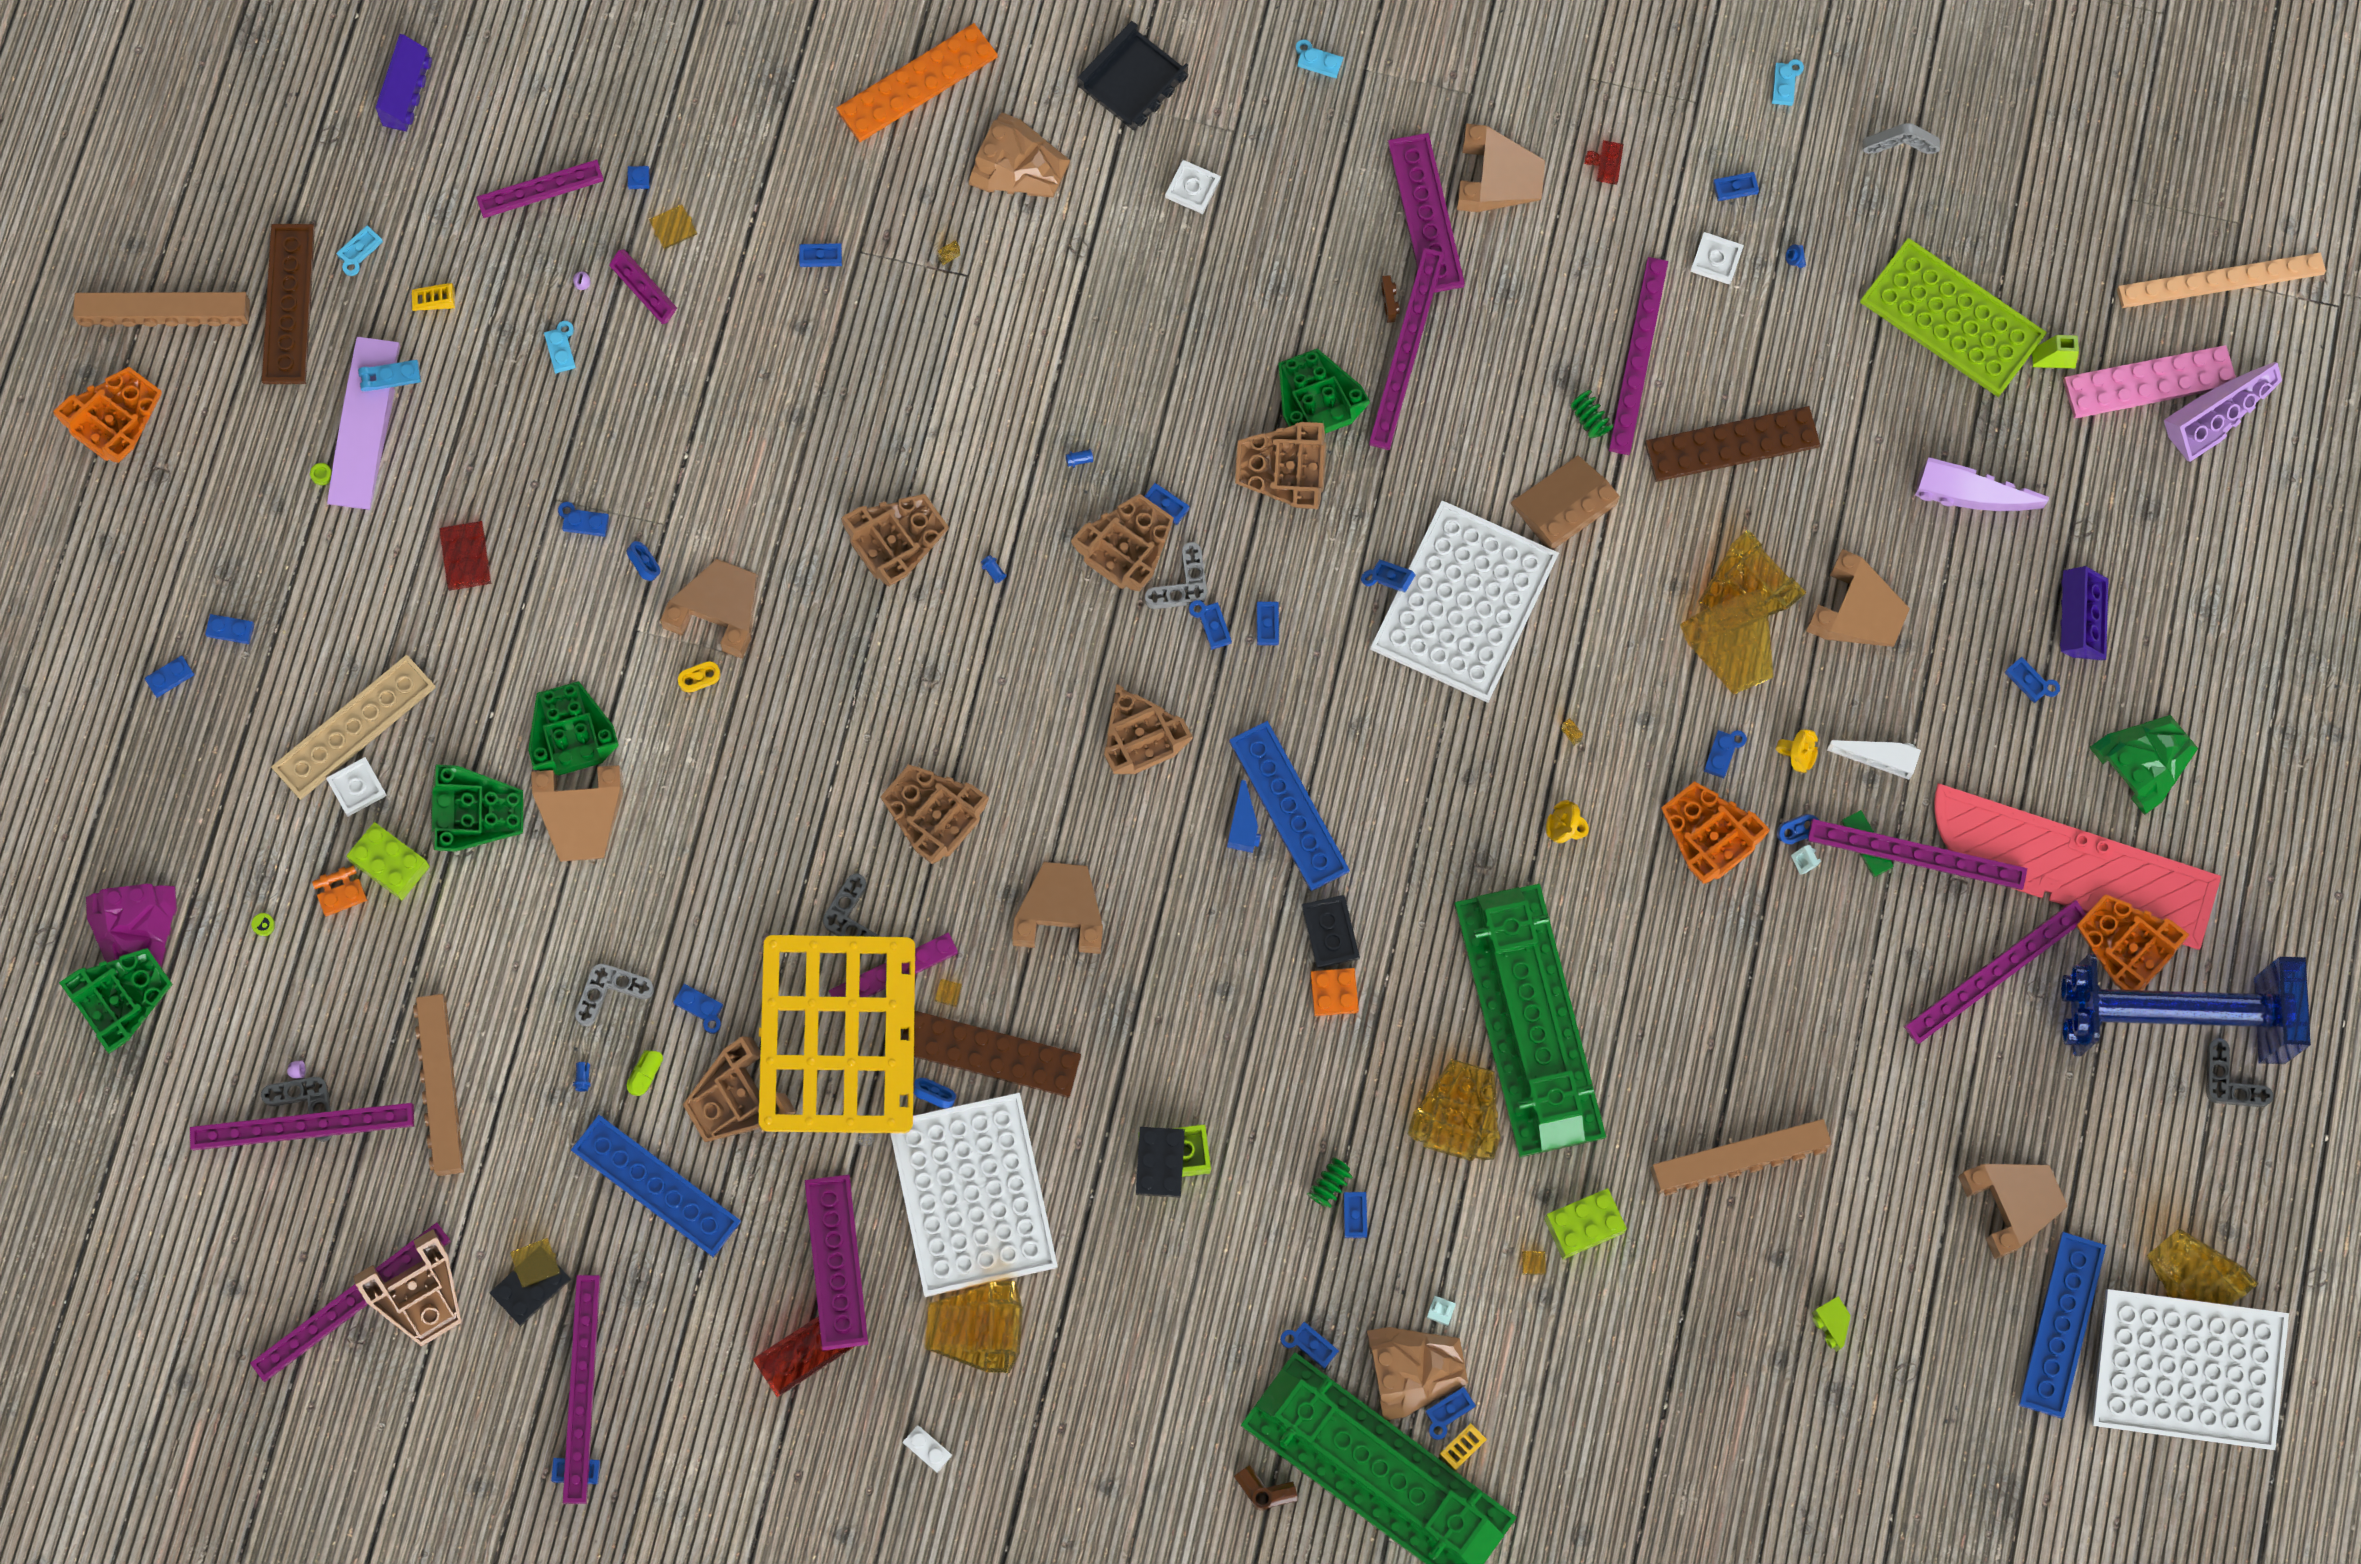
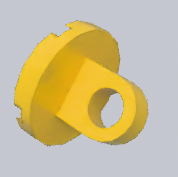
M1802 729L1796 734L1794 741L1778 740L1775 749L1779 753L1791 757V764L1795 771L1806 773V770H1810L1816 761L1818 747H1815V742H1818V738L1814 731Z
M1563 800L1554 806L1553 809L1555 811L1553 815L1550 814L1546 823V834L1551 838L1550 840L1564 843L1570 838L1578 840L1588 834V824L1584 818L1580 817V809L1577 804L1569 800Z

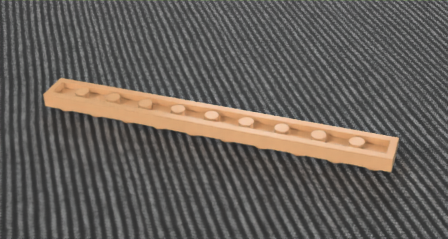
M2320 252L2118 286L2117 292L2121 307L2127 308L2324 275L2326 270Z

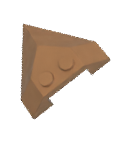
M1116 684L1107 744L1104 751V756L1113 774L1139 773L1174 757L1193 739L1184 719L1177 715L1169 714L1160 706L1137 694L1133 695Z

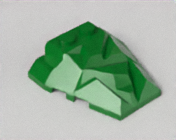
M2171 715L2109 733L2089 747L2102 764L2109 761L2135 793L2131 798L2144 815L2163 802L2198 750V747Z
M148 948L120 956V959L108 963L106 961L101 962L95 967L78 969L59 982L92 1027L96 1037L108 1054L129 1041L173 985Z

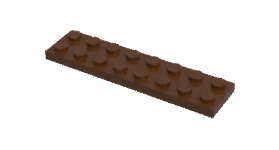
M271 224L262 367L263 384H306L315 239L314 224Z
M1810 406L1645 441L1655 482L1815 449L1821 445Z
M914 1010L915 1058L1070 1098L1081 1054ZM909 1028L903 1030L901 1040L908 1041Z

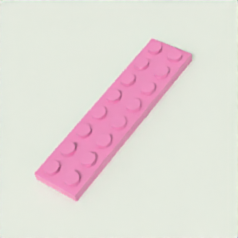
M2224 345L2064 377L2063 383L2075 419L2206 393L2236 378L2227 346Z

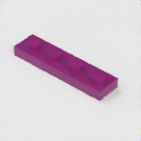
M625 249L618 250L609 266L661 324L668 323L677 307Z

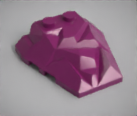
M140 884L102 889L99 893L86 897L87 920L103 958L107 963L120 959V956L148 948L160 967L162 966L166 952L165 944L172 930L170 926L173 915H176L177 911L175 886Z

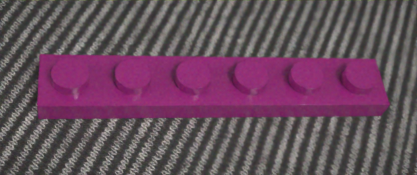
M593 160L486 193L476 198L482 216L486 218L600 183L604 179L598 161Z
M949 932L915 948V974L958 954V950ZM887 962L860 975L859 997H870L886 989ZM902 963V974L909 975V963ZM846 982L830 989L831 997H846Z

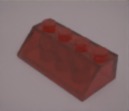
M818 1316L753 1358V1361L778 1398L854 1347L822 1350Z

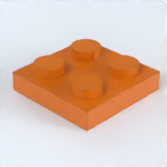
M1355 968L1310 972L1314 1016L1359 1012Z

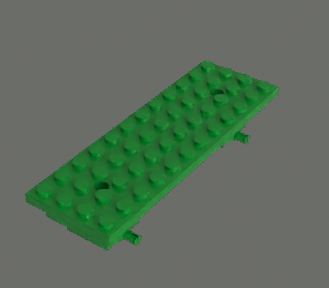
M1541 885L1516 887L1455 902L1454 906L1518 1157H1526L1605 1139L1606 1134Z
M1296 1352L1293 1353L1241 1424L1243 1429L1424 1564H1484L1517 1518Z

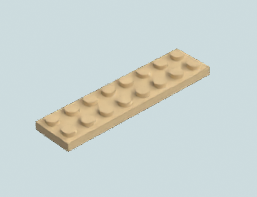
M405 655L272 765L271 768L301 800L436 687L411 658Z

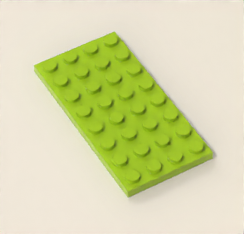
M1910 238L1905 241L1860 300L1861 304L1998 398L2047 334L2045 330Z

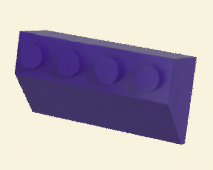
M399 34L377 101L376 110L382 126L407 132L408 126L413 123V111L415 106L419 105V92L425 86V74L427 69L429 70L431 67L432 58L427 48L404 34Z
M2087 566L2063 570V579L2061 581L2063 590L2060 648L2061 652L2072 658L2106 660L2109 579Z

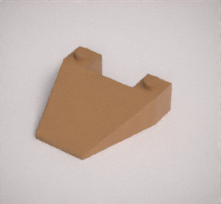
M1466 123L1462 153L1483 155L1481 183L1460 181L1457 210L1482 212L1541 200L1545 160L1488 126Z
M1842 549L1830 574L1831 577L1850 584L1837 613L1818 604L1806 631L1825 640L1894 647L1910 608L1862 557Z
M716 559L669 600L660 619L663 629L683 636L692 615L727 628L720 643L722 651L743 659L751 641L757 575Z
M619 765L597 767L598 788L557 791V777L553 770L531 772L532 794L560 862L605 858L623 797V775Z
M1043 862L1015 916L1012 938L1013 946L1035 948L1038 924L1080 928L1079 952L1101 954L1103 925L1088 866Z
M742 1036L727 1046L683 1103L685 1110L704 1142L761 1129L759 1126V1090L746 1070V1067L758 1060L761 1055V1051L752 1037ZM776 1093L775 1114H795L796 1110L786 1093Z
M1982 1164L1964 1171L1958 1176L1967 1197L1990 1189L2007 1228L1993 1233L1986 1238L1994 1259L2017 1251L2068 1207L2050 1165Z
M434 1229L414 1240L415 1247L423 1261L384 1283L374 1265L353 1276L355 1285L367 1304L420 1346L427 1344L462 1323L448 1255Z

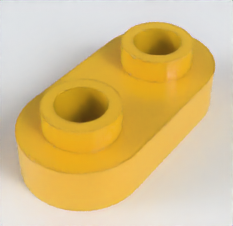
M705 662L686 669L678 676L679 687L684 692L691 693L713 685L720 679V669L714 662ZM708 672L714 673L712 677H707L706 674ZM687 680H693L691 685L685 684Z

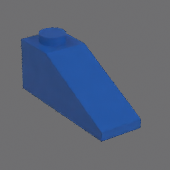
M1241 780L1227 848L1253 853L1254 846L1259 847L1261 834L1257 833L1258 824L1246 781Z

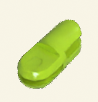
M652 1050L643 1051L627 1080V1090L631 1095L641 1096L647 1092L663 1061V1055L660 1052Z

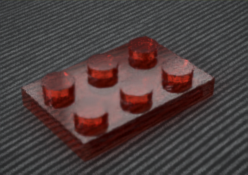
M478 521L439 528L448 590L492 584L483 522Z

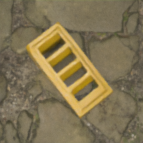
M453 283L412 290L413 311L455 308V288ZM435 294H438L439 300L435 301ZM443 294H447V299H443ZM418 295H422V303L418 304ZM426 295H430V302H427Z
M1470 1423L1438 1456L1450 1468L1456 1471L1487 1439ZM1469 1431L1479 1440L1477 1443L1467 1435ZM1462 1438L1472 1446L1470 1450L1463 1444ZM1456 1444L1466 1452L1464 1456L1454 1447ZM1450 1450L1460 1459L1458 1462L1448 1453Z

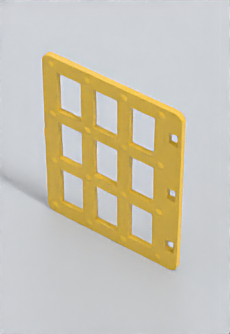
M770 935L765 938L763 947L761 1028H759V1037H761L759 1126L763 1131L908 1133L912 1129L915 942L911 938ZM780 952L806 953L805 996H779ZM820 953H847L846 997H819ZM860 954H887L886 998L859 997ZM902 963H909V975L902 974ZM778 1010L805 1011L804 1055H777ZM819 1011H845V1056L818 1055ZM859 1012H886L885 1056H858ZM909 1028L908 1041L901 1040V1029ZM777 1069L804 1070L803 1115L775 1114ZM817 1070H844L843 1115H816ZM858 1071H885L884 1116L857 1115ZM900 1095H908L907 1107H900Z

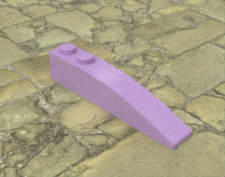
M2273 362L2234 378L2200 396L2164 420L2169 439L2187 461L2191 462L2227 437L2226 433L2232 427H2236L2241 422L2240 419L2247 412L2250 413L2255 408V404L2260 399H2264L2282 381L2278 363Z
M1929 457L1920 471L1915 496H1919L1925 501L1934 500L1941 502L1944 506H1958L1990 511L2042 509L2049 500L2048 496L2026 488L2017 490L2014 484L2010 482H1995V477L1987 474L1985 477L1976 475L1977 470Z

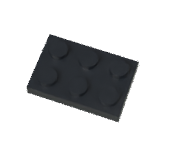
M1345 895L1301 904L1316 969L1360 959Z
M1140 1127L1136 1195L1181 1198L1185 1129Z
M539 1246L489 1293L521 1327L572 1279Z

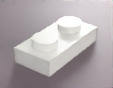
M919 1425L903 1441L905 1446L936 1473L952 1457L951 1453Z

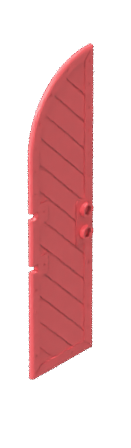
M1937 784L1934 799L1935 819L1939 834L1948 850L2028 868L2024 888L2018 891L2039 898H2043L2044 892L2051 893L2049 901L2064 906L2073 900H2077L2085 913H2088L2105 894L2132 904V907L2143 912L2147 910L2152 912L2151 915L2163 920L2165 918L2172 920L2189 934L2182 945L2200 950L2221 880L2220 875L1967 792Z

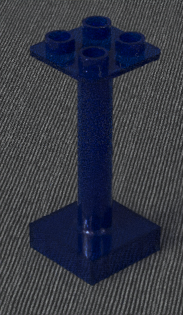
M2089 953L2078 965H2073L2071 975H2063L2061 980V998L2063 1002H2071L2072 1018H2065L2063 1022V1042L2065 1045H2073L2074 1056H2082L2098 1042L2102 1022L2257 1027L2258 1063L2286 1064L2311 1045L2306 957H2278L2254 977L2255 993L2101 989L2098 985L2096 954Z

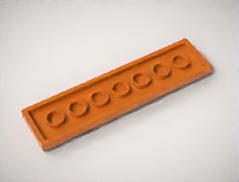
M973 23L836 107L837 113L860 143L998 58V55L976 24Z

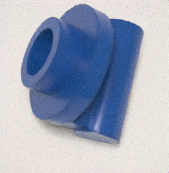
M1793 244L1787 249L1786 261L1789 265L1798 266V268L1806 266L1802 245Z

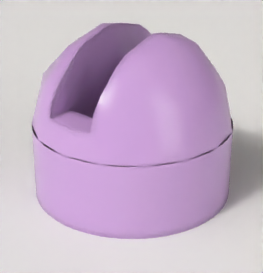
M580 271L573 277V283L577 289L585 290L590 286L591 281L587 273ZM581 276H583L581 284H579V279Z
M302 1060L291 1062L287 1069L288 1075L294 1079L304 1078L306 1073L304 1062Z

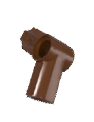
M1250 1465L1234 1476L1250 1499L1253 1507L1259 1511L1298 1501L1293 1481L1266 1488ZM1263 1493L1268 1497V1503L1260 1505L1256 1502L1255 1497Z

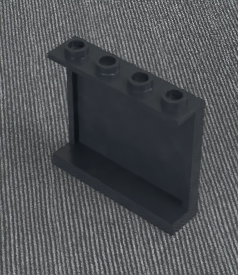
M1131 20L1077 77V84L1080 89L1135 131L1138 126L1142 127L1146 123L1148 116L1152 112L1155 113L1160 108L1161 102L1165 98L1172 96L1175 87L1179 83L1183 84L1189 75L1188 64L1185 63L1182 66L1138 32V25Z

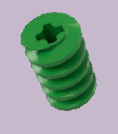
M1588 390L1580 394L1572 402L1570 408L1575 411V416L1580 418L1579 422L1585 424L1583 428L1585 431H1589V438H1597L1608 433L1614 425L1606 426L1610 419L1608 417L1601 418L1605 411H1597L1601 405H1593L1597 398H1589L1588 396L1592 391Z
M1335 1157L1331 1159L1333 1164L1326 1165L1327 1171L1321 1172L1323 1179L1317 1178L1315 1181L1317 1186H1311L1310 1190L1312 1193H1306L1319 1205L1329 1208L1332 1205L1328 1200H1337L1333 1193H1342L1339 1185H1348L1344 1178H1353L1349 1173L1350 1168Z

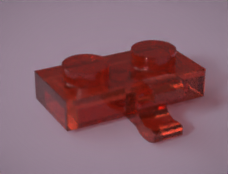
M1603 140L1600 155L1594 151H1587L1584 164L1598 166L1596 181L1617 185L1624 144Z

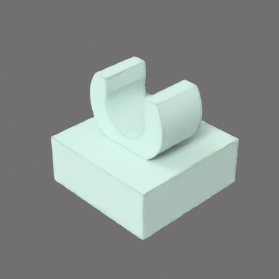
M1811 845L1804 846L1791 855L1800 875L1809 872L1821 862L1820 859L1817 860L1814 854L1816 849L1811 848Z
M1434 1296L1427 1318L1448 1326L1456 1303Z

